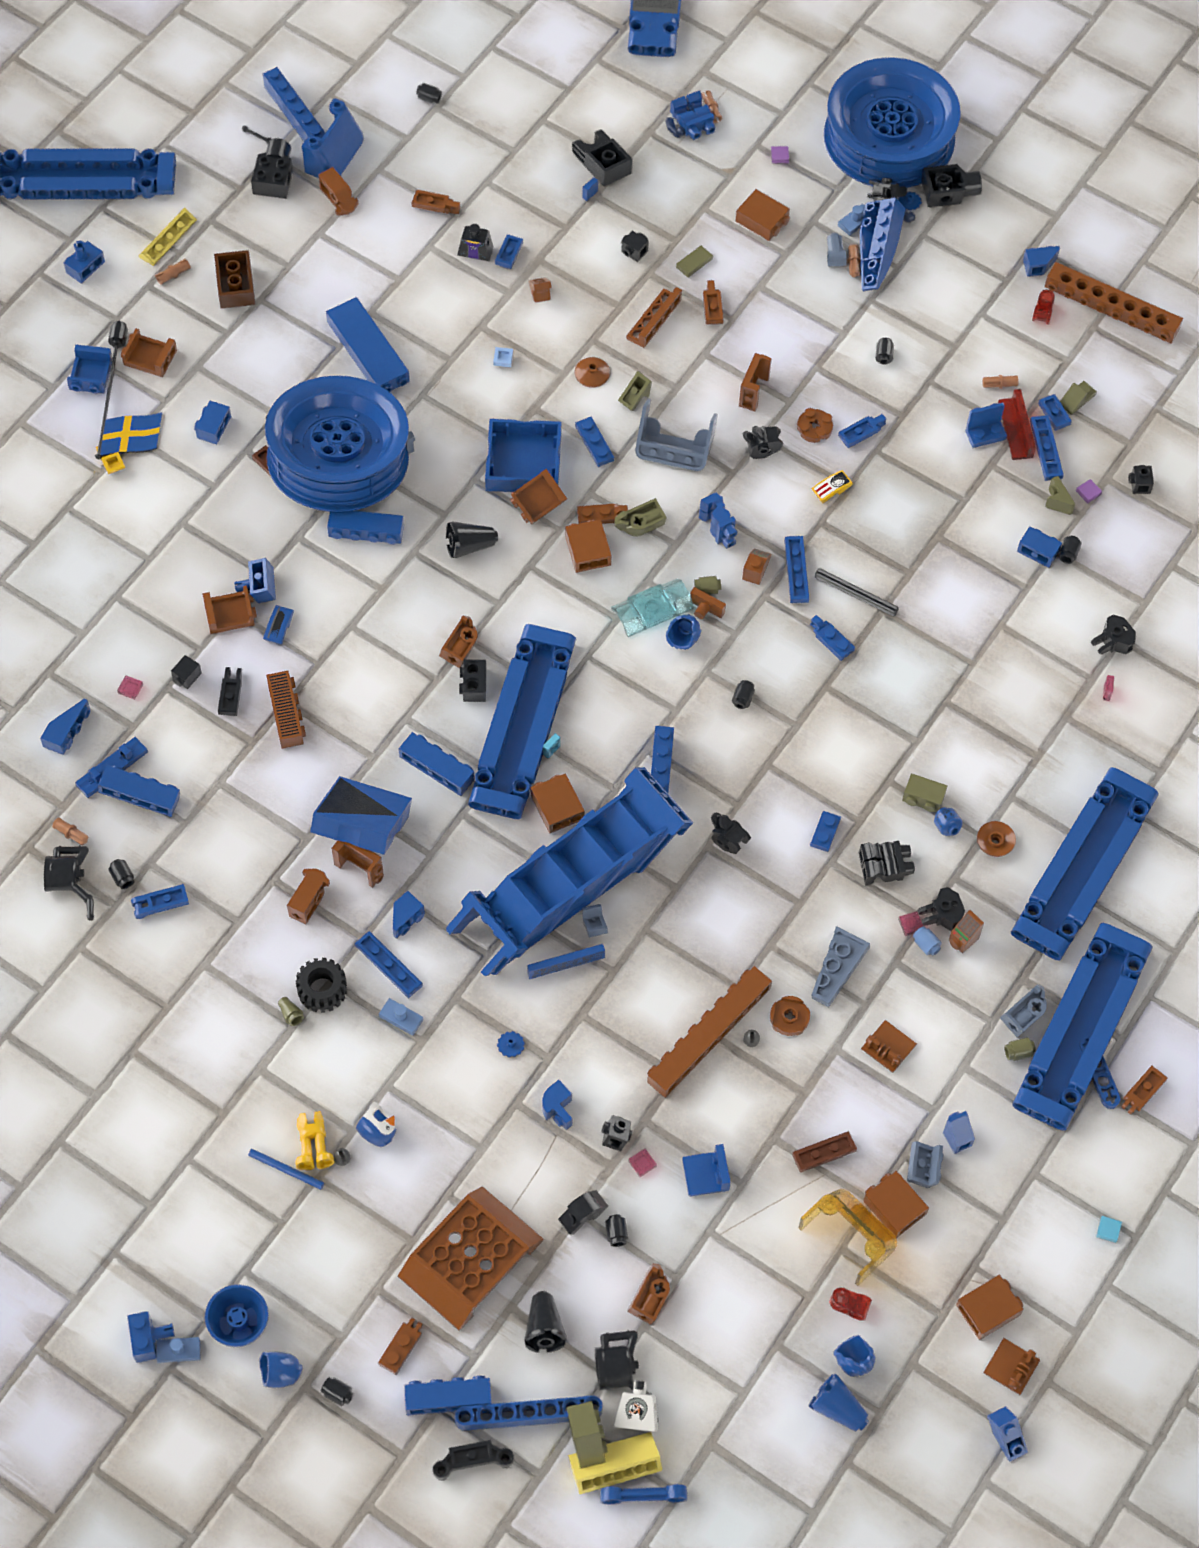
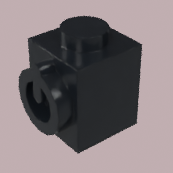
M632 230L622 238L621 252L638 262L648 252L649 240L643 233H636Z

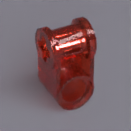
M1048 289L1040 292L1032 321H1043L1049 325L1055 299L1054 292Z
M840 1287L833 1291L829 1303L835 1311L864 1321L866 1320L872 1299L866 1295ZM838 1296L842 1297V1302H838Z

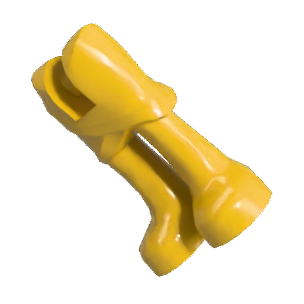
M321 1111L314 1112V1124H308L306 1113H300L297 1118V1128L300 1132L302 1154L296 1158V1168L306 1171L314 1169L311 1141L314 1139L317 1168L324 1169L333 1165V1154L326 1151L324 1140L326 1132Z

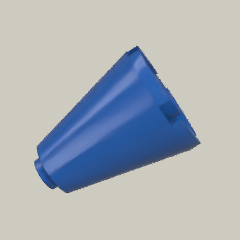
M836 1373L832 1374L818 1389L817 1396H813L808 1407L853 1431L858 1429L862 1431L869 1422L867 1419L868 1413Z

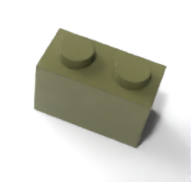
M911 773L902 801L910 806H918L928 812L937 813L941 808L948 785Z

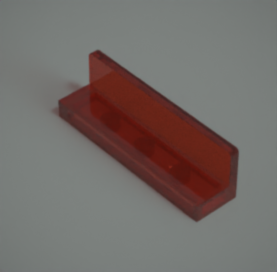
M1014 389L1012 398L998 400V403H1004L1005 405L1002 421L1007 434L1012 460L1033 458L1036 446L1021 389Z

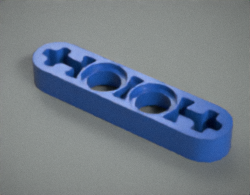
M1084 1036L1080 1040L1079 1045L1082 1053L1086 1048L1083 1046L1086 1043L1085 1040H1090L1091 1036ZM1102 1056L1100 1061L1101 1067L1095 1070L1092 1081L1103 1106L1108 1109H1114L1119 1105L1121 1098L1104 1056ZM1105 1077L1109 1084L1101 1086L1098 1083V1078ZM1112 1088L1109 1091L1110 1096L1112 1098H1116L1113 1104L1111 1103V1101L1106 1100L1108 1098V1093L1106 1090Z

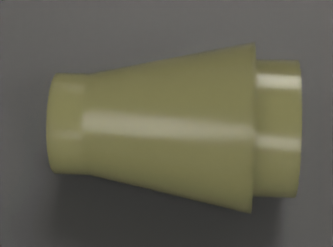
M283 997L278 1001L287 1024L296 1026L303 1021V1011L291 1002L288 997Z

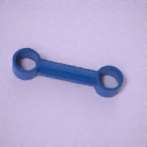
M676 1484L659 1488L627 1489L604 1487L600 1489L601 1503L606 1505L635 1501L678 1503L687 1501V1486Z

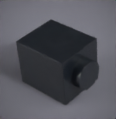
M186 655L171 670L173 682L179 687L183 686L186 689H189L202 674L200 664Z

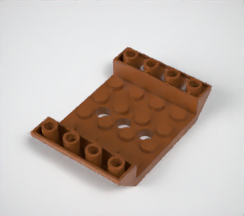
M481 1186L467 1194L411 1253L399 1272L398 1278L460 1331L473 1317L474 1309L525 1254L528 1253L530 1255L544 1239ZM452 1234H458L461 1240L458 1243H452L449 1241V1237ZM469 1247L476 1250V1254L472 1257H468L464 1253ZM483 1261H489L492 1267L489 1270H483L480 1268V1264Z

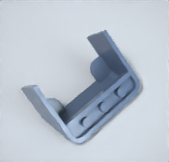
M647 399L642 409L635 448L636 455L643 460L693 471L702 470L707 463L718 414L714 413L711 418L709 430L701 429L696 433L694 441L661 434L660 422L656 418L648 417L651 399Z

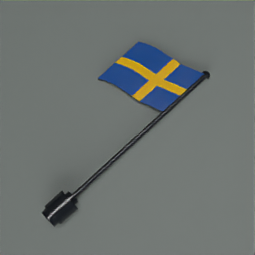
M114 321L110 326L108 343L114 347L98 451L95 454V458L98 460L102 456L111 455L116 452L143 453L157 449L162 412L152 415L122 416L106 419L117 350L124 347L127 340L128 328L123 321Z

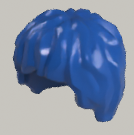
M690 614L677 616L670 622L666 631V641L671 647L686 650L691 648L698 641L701 634L699 622Z
M859 1335L850 1337L833 1351L838 1365L844 1373L852 1377L867 1374L873 1369L876 1356L873 1348Z

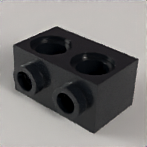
M463 660V667H460V678H463V683H459V694H463V702H486V660Z

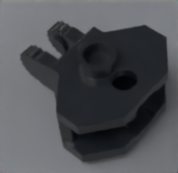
M882 178V180L869 179V184L873 185V192L868 193L867 198L884 200L896 197L897 199V197L905 196L908 189L905 186H899V183L892 182V178Z
M777 426L752 427V432L744 431L742 434L748 444L750 457L761 459L780 451L783 445V441L779 439L781 429Z
M1113 614L1107 617L1103 633L1095 637L1091 644L1093 646L1102 642L1105 644L1098 649L1100 655L1108 651L1111 653L1116 651L1126 655L1133 650L1136 631L1124 617Z
M717 812L711 815V822H713L712 824L715 827L712 831L714 834L711 837L713 842L722 850L737 854L741 849L739 843L742 841L744 844H747L751 836L742 828L739 822L736 820L732 821L727 815L723 814L721 816Z
M949 887L940 889L937 899L933 900L932 904L922 906L917 910L920 915L933 914L921 920L924 926L936 923L937 926L942 925L950 931L955 928L965 913L959 893Z

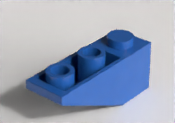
M87 699L81 700L49 722L40 737L44 748L64 755L67 749H70L75 734L80 732L82 722L90 714L91 709Z

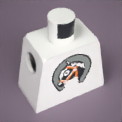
M634 1380L633 1393L624 1392L622 1394L614 1427L658 1431L656 1396L646 1395V1381Z

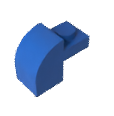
M557 1080L545 1091L542 1099V1111L546 1120L554 1116L553 1120L559 1127L563 1126L565 1130H568L573 1124V1118L566 1112L564 1107L572 1101V1093L560 1080Z

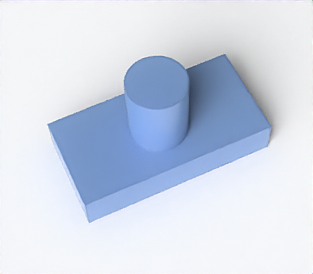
M862 203L860 206H854L852 212L838 221L837 226L847 235H852L861 228L865 205Z
M390 998L379 1012L380 1018L412 1036L423 1021V1016Z
M199 1337L157 1340L158 1363L200 1360Z

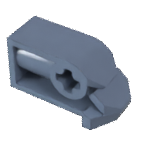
M1037 984L1000 1017L1016 1037L1021 1035L1046 1012L1047 1004L1046 999H1044V987Z

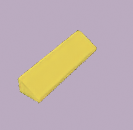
M184 207L138 256L154 266L197 219Z

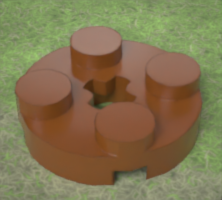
M807 408L798 418L797 430L801 433V437L808 442L817 443L820 440H826L832 434V416L823 410ZM813 423H816V424H818L819 426H816V428H813V427H812V426H813L812 424H813Z
M785 996L772 1005L770 1022L773 1030L786 1036H795L802 1034L807 1028L810 1020V1010L800 998ZM792 1012V1016H795V1018L788 1020L784 1015Z

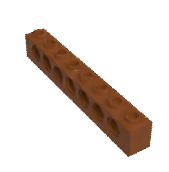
M1055 262L1046 278L1044 287L1050 291L1059 293L1066 298L1077 301L1082 305L1095 309L1172 344L1180 330L1183 321L1182 317L1060 263Z

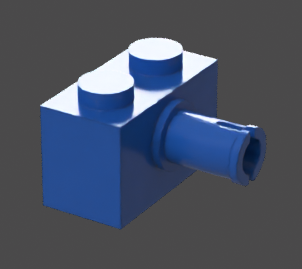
M79 240L74 243L75 252L67 257L63 263L66 274L82 284L105 263V258L101 249L89 241L84 243Z
M266 558L248 561L249 579L235 581L236 592L244 591L243 586L247 585V590H250V595L258 604L276 600L274 567Z
M148 1311L127 1315L132 1353L136 1363L157 1359L155 1342L159 1339L175 1337L173 1323L154 1327L152 1326V1320Z

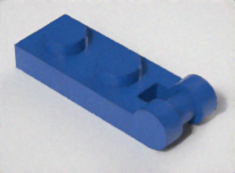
M182 884L134 897L131 899V904L135 907V918L143 919L147 915L189 905L185 886ZM148 903V906L143 908L142 905Z

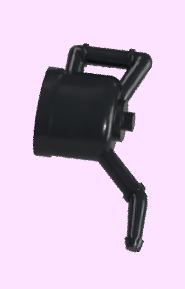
M81 845L55 847L53 849V856L45 857L44 891L72 890L86 903V916L89 921H92L94 919V899L91 894H88L78 885V882H81V877L85 876V871L81 869V865L89 849L87 846ZM62 854H78L77 857H75V856H61V855H62Z
M637 1331L606 1332V1334L600 1336L601 1347L595 1348V1364L599 1390L629 1387L633 1390V1375H635V1369H639L638 1360L634 1361L633 1357L638 1338ZM628 1340L627 1346L609 1347V1342ZM646 1391V1395H652V1393Z

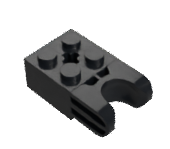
M602 129L594 132L593 144H587L580 139L572 142V152L575 157L603 187L632 174L633 158Z

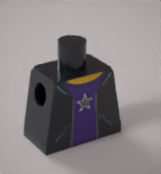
M478 224L465 226L457 256L490 262L493 251L490 232L487 229L480 228Z

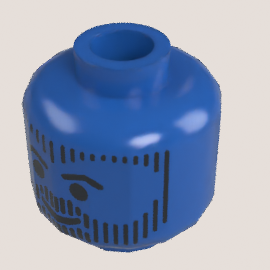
M941 808L937 811L934 818L936 827L944 836L958 834L963 824L961 817L953 808Z

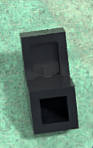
M597 1190L589 1191L572 1201L567 1206L568 1209L558 1220L569 1235H573L587 1221L596 1219L608 1207V1204Z

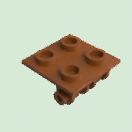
M884 1020L873 1035L867 1037L866 1043L861 1049L893 1073L917 1043Z
M1003 1338L983 1373L1018 1395H1021L1040 1359L1035 1357V1351L1029 1349L1027 1352Z

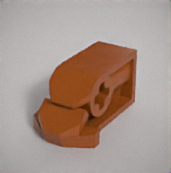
M331 167L318 175L320 190L337 208L335 209V214L348 215L352 213L358 206L359 201L357 198L351 197L352 191L339 173Z
M465 615L461 617L439 657L458 668L463 665V660L468 657L474 648L478 637L471 617Z
M316 868L304 869L302 871L305 877L287 904L289 917L304 924L308 923L325 893L324 887H329L330 880L325 872Z
M653 1263L650 1266L627 1310L630 1314L650 1325L656 1320L670 1291L669 1282L666 1276H664L660 1264ZM656 1287L660 1288L659 1294L656 1293Z

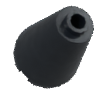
M452 521L447 523L446 539L449 538V545H447L448 553L451 558H458L494 546L498 541V533L493 527Z
M539 1291L532 1297L524 1338L525 1347L536 1353H540L539 1349H546L547 1353L560 1350L566 1345L567 1337L554 1298L546 1291Z

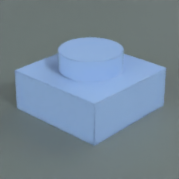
M496 347L493 366L511 367L513 349Z

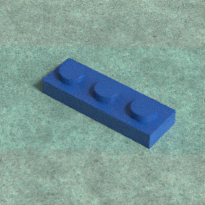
M592 416L575 422V427L597 467L613 462L614 456Z

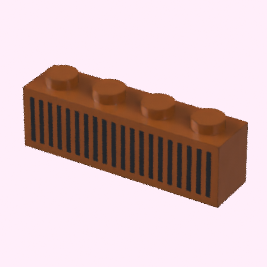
M288 670L267 674V683L281 749L303 745V737H306L304 725L300 726L299 722L303 718L301 709L297 710L296 705L299 704L297 693H293L292 689L296 688L294 677H290Z

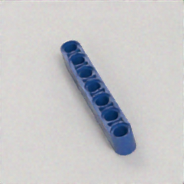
M581 1396L463 1406L457 1409L455 1422L456 1426L462 1431L569 1422L566 1407L592 1401V1404H596L599 1407L598 1411L601 1416L603 1403L597 1396ZM551 1407L556 1410V1413L550 1416L544 1411ZM527 1409L535 1412L532 1417H526L523 1413ZM505 1411H510L514 1415L510 1419H505L502 1417V1414ZM483 1413L492 1415V1418L488 1421H484L480 1417ZM462 1415H469L471 1417L470 1421L466 1423L461 1422L459 1418Z

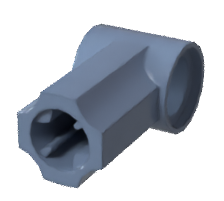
M832 233L827 236L828 267L846 266V251L843 249L842 236L838 233Z

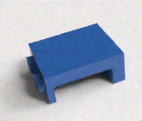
M75 344L74 352L76 357L71 376L67 377L69 390L104 394L112 365L111 348Z

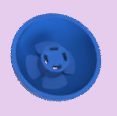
M230 1285L222 1288L212 1296L205 1310V1323L209 1333L217 1342L228 1347H243L253 1343L261 1336L268 1322V1308L265 1299L257 1290L246 1285Z

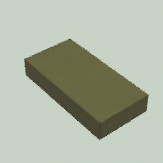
M700 245L676 263V268L686 277H690L713 259V255Z

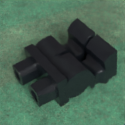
M899 841L881 844L878 842L876 844L868 842L860 845L858 853L865 886L874 883L877 877H880L884 882H892L895 880L901 881L904 879V876L914 874V862L903 861V858L911 857L910 845H900Z

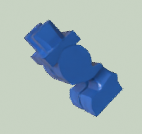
M700 90L686 95V98L683 96L672 100L670 105L672 117L683 128L684 135L686 137L690 136L693 140L699 139L703 130L708 135L715 132L714 115L708 105L702 106L703 98Z
M716 492L701 499L698 518L705 522L711 519L710 533L715 537L717 544L723 543L726 549L736 544L734 537L738 533L735 528L736 519L734 516L730 517V512L725 509L723 497Z

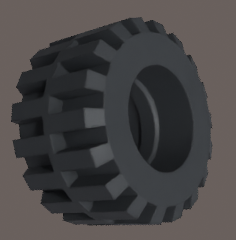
M322 957V960L314 958V962L307 961L306 967L301 966L300 972H297L296 988L301 1003H305L307 1009L312 1007L313 1012L321 1010V1013H325L326 1009L332 1011L334 1006L338 1008L341 1005L340 1001H344L345 994H347L345 972L343 969L341 970V966L338 963L335 965V961L332 959L327 961L324 957ZM318 979H328L333 983L328 990L322 992L310 988L312 983Z

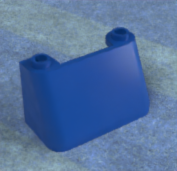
M336 98L329 105V110L334 115V121L323 138L312 136L307 138L302 145L304 171L306 174L319 178L318 175L331 167L341 176L364 141L363 132L343 101Z

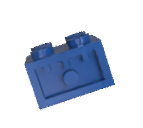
M993 403L982 408L977 407L969 412L965 432L972 448L1007 439V434L1001 423L1005 407L1004 403Z
M724 1144L715 1145V1150L711 1153L682 1157L687 1190L690 1197L729 1191L731 1182Z

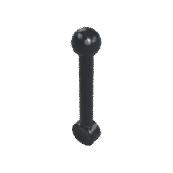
M246 125L242 126L243 132H249L252 135L266 141L267 145L269 140L272 139L266 138L248 129Z

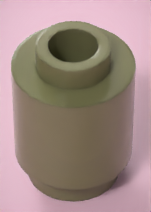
M717 576L699 577L694 580V587L708 595L718 594V590H721V580L717 579Z
M1027 1037L1010 1041L1004 1045V1050L1008 1060L1017 1061L1033 1057L1036 1047L1033 1040L1030 1041Z

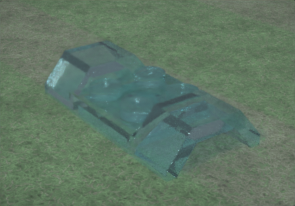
M674 579L663 585L658 584L628 597L627 600L611 606V610L617 613L623 623L627 637L694 609L690 593L680 579Z

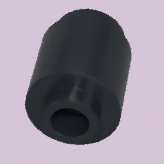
M423 82L422 85H418L416 94L420 100L431 104H438L442 91L435 86Z
M883 337L876 344L875 359L878 363L887 365L893 361L894 344L890 338Z
M1071 535L1064 538L1059 551V559L1062 562L1071 564L1076 560L1082 545L1078 537Z
M741 680L737 684L732 698V703L736 708L744 709L750 706L755 692V685L752 682Z
M120 859L111 862L108 871L115 884L121 889L131 887L135 881L127 862Z
M619 1214L609 1216V1219L605 1221L607 1240L610 1242V1246L621 1247L626 1245V1240L628 1239L626 1219Z
M330 1377L326 1379L320 1391L324 1394V1397L341 1407L344 1404L348 1405L354 1395L351 1386L337 1378L332 1379Z

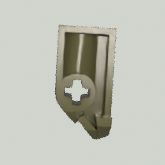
M654 498L626 512H620L614 520V525L619 530L638 537L665 525L667 517L657 499Z

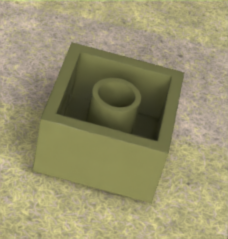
M592 1401L566 1407L580 1468L605 1463L604 1453H608L605 1440H601V1438H605L603 1426L601 1424L598 1425L601 1422L598 1409L594 1410Z

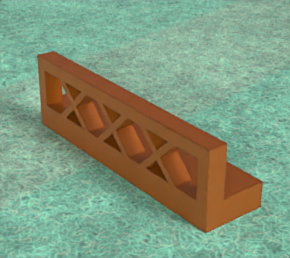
M676 287L670 292L663 288L627 334L626 339L645 348L681 302L682 290ZM664 295H665V296H667L668 298H667V299L665 300V302L663 303V302H662V298H663ZM659 308L658 311L653 315V309ZM647 320H650V321L647 323V325L644 327L643 322H644V321H647ZM640 332L638 338L633 336L635 333Z

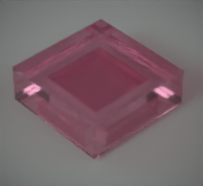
M125 675L117 692L135 700L143 686V681Z
M1108 675L1104 682L1102 698L1104 701H1110L1113 694L1114 676Z
M917 911L899 916L898 918L905 936L914 934L919 928L923 927Z
M645 1148L628 1159V1162L639 1177L657 1167L656 1162Z

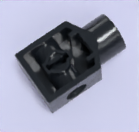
M273 138L269 140L266 152L258 154L251 178L252 193L254 195L287 198L293 175L292 159L289 157L291 145L287 141Z
M958 164L923 168L921 182L928 208L962 204L964 197L981 195L982 179L979 171L965 172Z

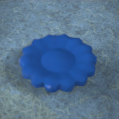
M908 191L905 196L898 198V201L909 211L920 208L922 204L920 195L915 192Z
M514 1031L502 1034L497 1044L499 1052L508 1058L520 1055L521 1051L524 1050V1038Z

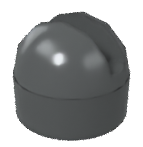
M748 1030L744 1034V1043L749 1047L757 1046L760 1040L759 1033L756 1030ZM751 1034H754V1041H750Z
M344 1148L337 1149L334 1153L335 1163L339 1166L347 1165L350 1161L349 1151ZM341 1152L343 1153V1155H344V1157H345L344 1160H342V1158H341V1156H340L339 1153H341Z

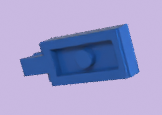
M883 414L875 418L867 416L839 431L838 436L847 448H850L878 433L881 427L886 425L887 419Z
M817 615L811 619L810 625L814 628L816 638L840 661L855 651V646L828 621L823 622Z

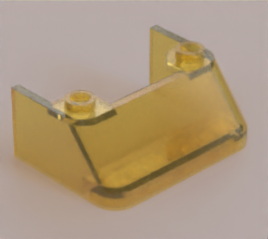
M838 1189L824 1195L800 1219L798 1228L802 1231L821 1212L826 1215H834L839 1212L868 1240L864 1250L871 1261L858 1273L855 1281L857 1286L895 1251L897 1246L896 1236L846 1189Z

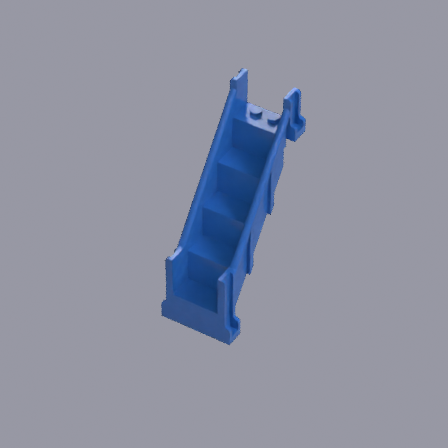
M635 767L624 780L626 787L617 797L596 812L592 809L574 828L549 846L543 845L538 848L523 865L507 875L500 885L487 897L481 891H469L461 901L463 908L446 927L449 934H459L471 921L481 916V920L489 925L493 930V934L504 943V946L481 971L484 976H489L490 974L497 975L507 964L515 958H520L526 950L627 876L635 872L642 873L676 834L683 835L693 824V821L645 767Z

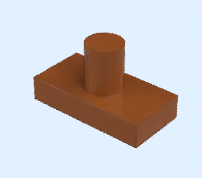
M695 587L691 590L689 602L698 606L694 612L698 619H704L708 612L719 618L724 616L725 603Z

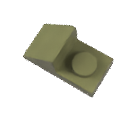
M637 371L618 401L631 411H634L643 396H650L652 381Z
M1085 381L1079 385L1073 383L1060 400V403L1072 415L1096 396L1097 391Z
M1059 476L1053 477L1049 486L1051 496L1047 498L1045 507L1068 515L1073 514L1075 502Z

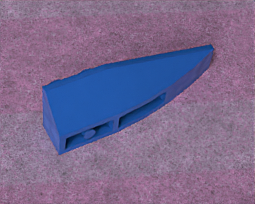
M896 197L867 202L865 205L860 228L862 291L879 289L894 258L906 209Z

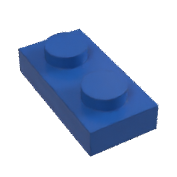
M507 234L495 259V265L512 269L523 245V239Z
M1055 394L1039 400L1040 408L1045 415H1049L1051 426L1055 431L1071 425L1070 417Z
M823 811L810 846L829 852L841 816Z

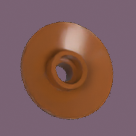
M597 357L584 358L575 367L577 381L586 387H599L606 383L610 376L608 364Z
M991 821L985 823L979 829L977 843L986 854L1001 857L1013 850L1016 837L1012 828L1000 821ZM997 840L998 844L993 843L992 841Z

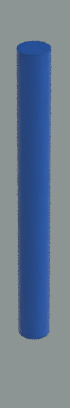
M254 1149L249 1151L248 1156L322 1190L325 1184Z

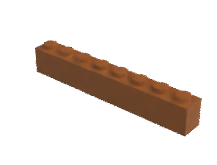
M754 966L750 971L747 969L741 975V980L737 984L733 983L724 997L721 996L714 1004L715 1007L711 1011L707 1010L702 1015L701 1021L689 1028L687 1036L684 1039L682 1037L678 1039L674 1045L675 1048L671 1052L667 1051L657 1066L653 1065L647 1073V1083L664 1098L676 1088L771 989L772 980Z

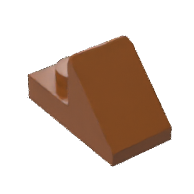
M546 277L528 280L535 303L551 300L549 288H552L550 280Z

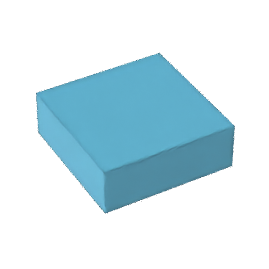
M556 733L543 745V755L546 758H550L560 747V736Z
M1101 1216L1096 1237L1116 1243L1122 1222Z

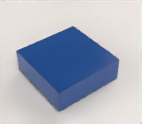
M593 177L582 187V198L585 201H588L598 192V180Z

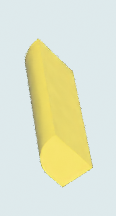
M651 1432L606 1444L608 1453H604L605 1463L580 1468L577 1454L568 1455L579 1495L662 1471L660 1455Z

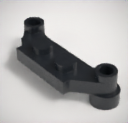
M491 1440L451 1447L446 1457L433 1465V1475L438 1480L444 1481L452 1471L492 1463H496L502 1468H509L514 1462V1454L508 1448L500 1449L491 1443ZM508 1458L509 1461L503 1462L502 1459ZM440 1470L445 1471V1473L442 1475L438 1474Z

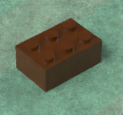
M249 250L214 254L220 308L256 305Z

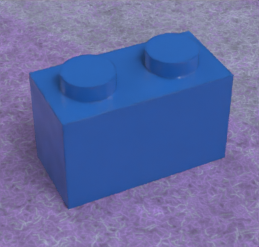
M210 400L208 405L204 406L200 420H197L194 430L196 431L197 439L217 445L231 419L230 407Z
M1029 526L1019 542L1017 552L1050 568L1059 554L1062 542L1058 541L1055 537L1042 533L1039 529Z

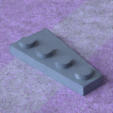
M836 926L827 956L823 961V967L812 992V999L830 1007L869 950L870 943Z

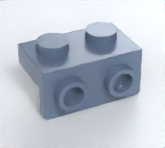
M918 1141L912 1142L907 1181L925 1188L937 1185L941 1179V1162L944 1157L943 1146L937 1145L932 1147Z

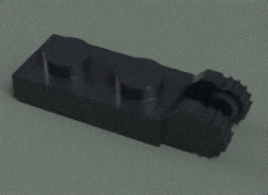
M225 668L219 697L218 715L237 716L242 686V668H237L236 679H230L231 668Z

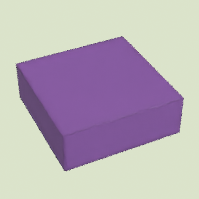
M771 146L772 164L789 163L788 146Z
M1091 479L1076 488V492L1086 503L1091 502L1102 494V490Z

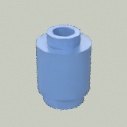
M923 926L913 934L914 942L927 956H934L941 950L942 942L929 928L926 929Z

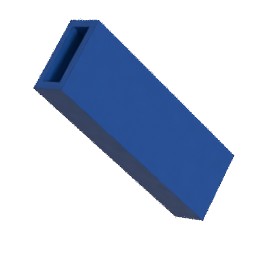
M357 297L326 311L327 323L368 381L381 386L388 392L410 382L408 369Z

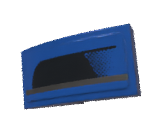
M276 605L269 619L263 639L282 645L294 610Z

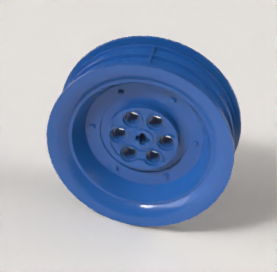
M894 57L867 60L848 69L834 83L828 97V116L824 126V142L832 161L840 170L856 181L873 187V185L869 184V179L882 180V178H892V182L899 183V186H905L906 188L922 184L921 178L924 167L942 166L949 163L954 152L955 133L960 121V103L949 82L938 72L924 64Z
M324 376L301 382L284 392L274 402L268 412L265 423V435L268 444L267 467L269 474L281 492L293 501L309 508L328 512H346L374 505L393 493L406 475L409 463V454L406 449L409 424L406 412L400 402L390 392L373 382L361 378Z

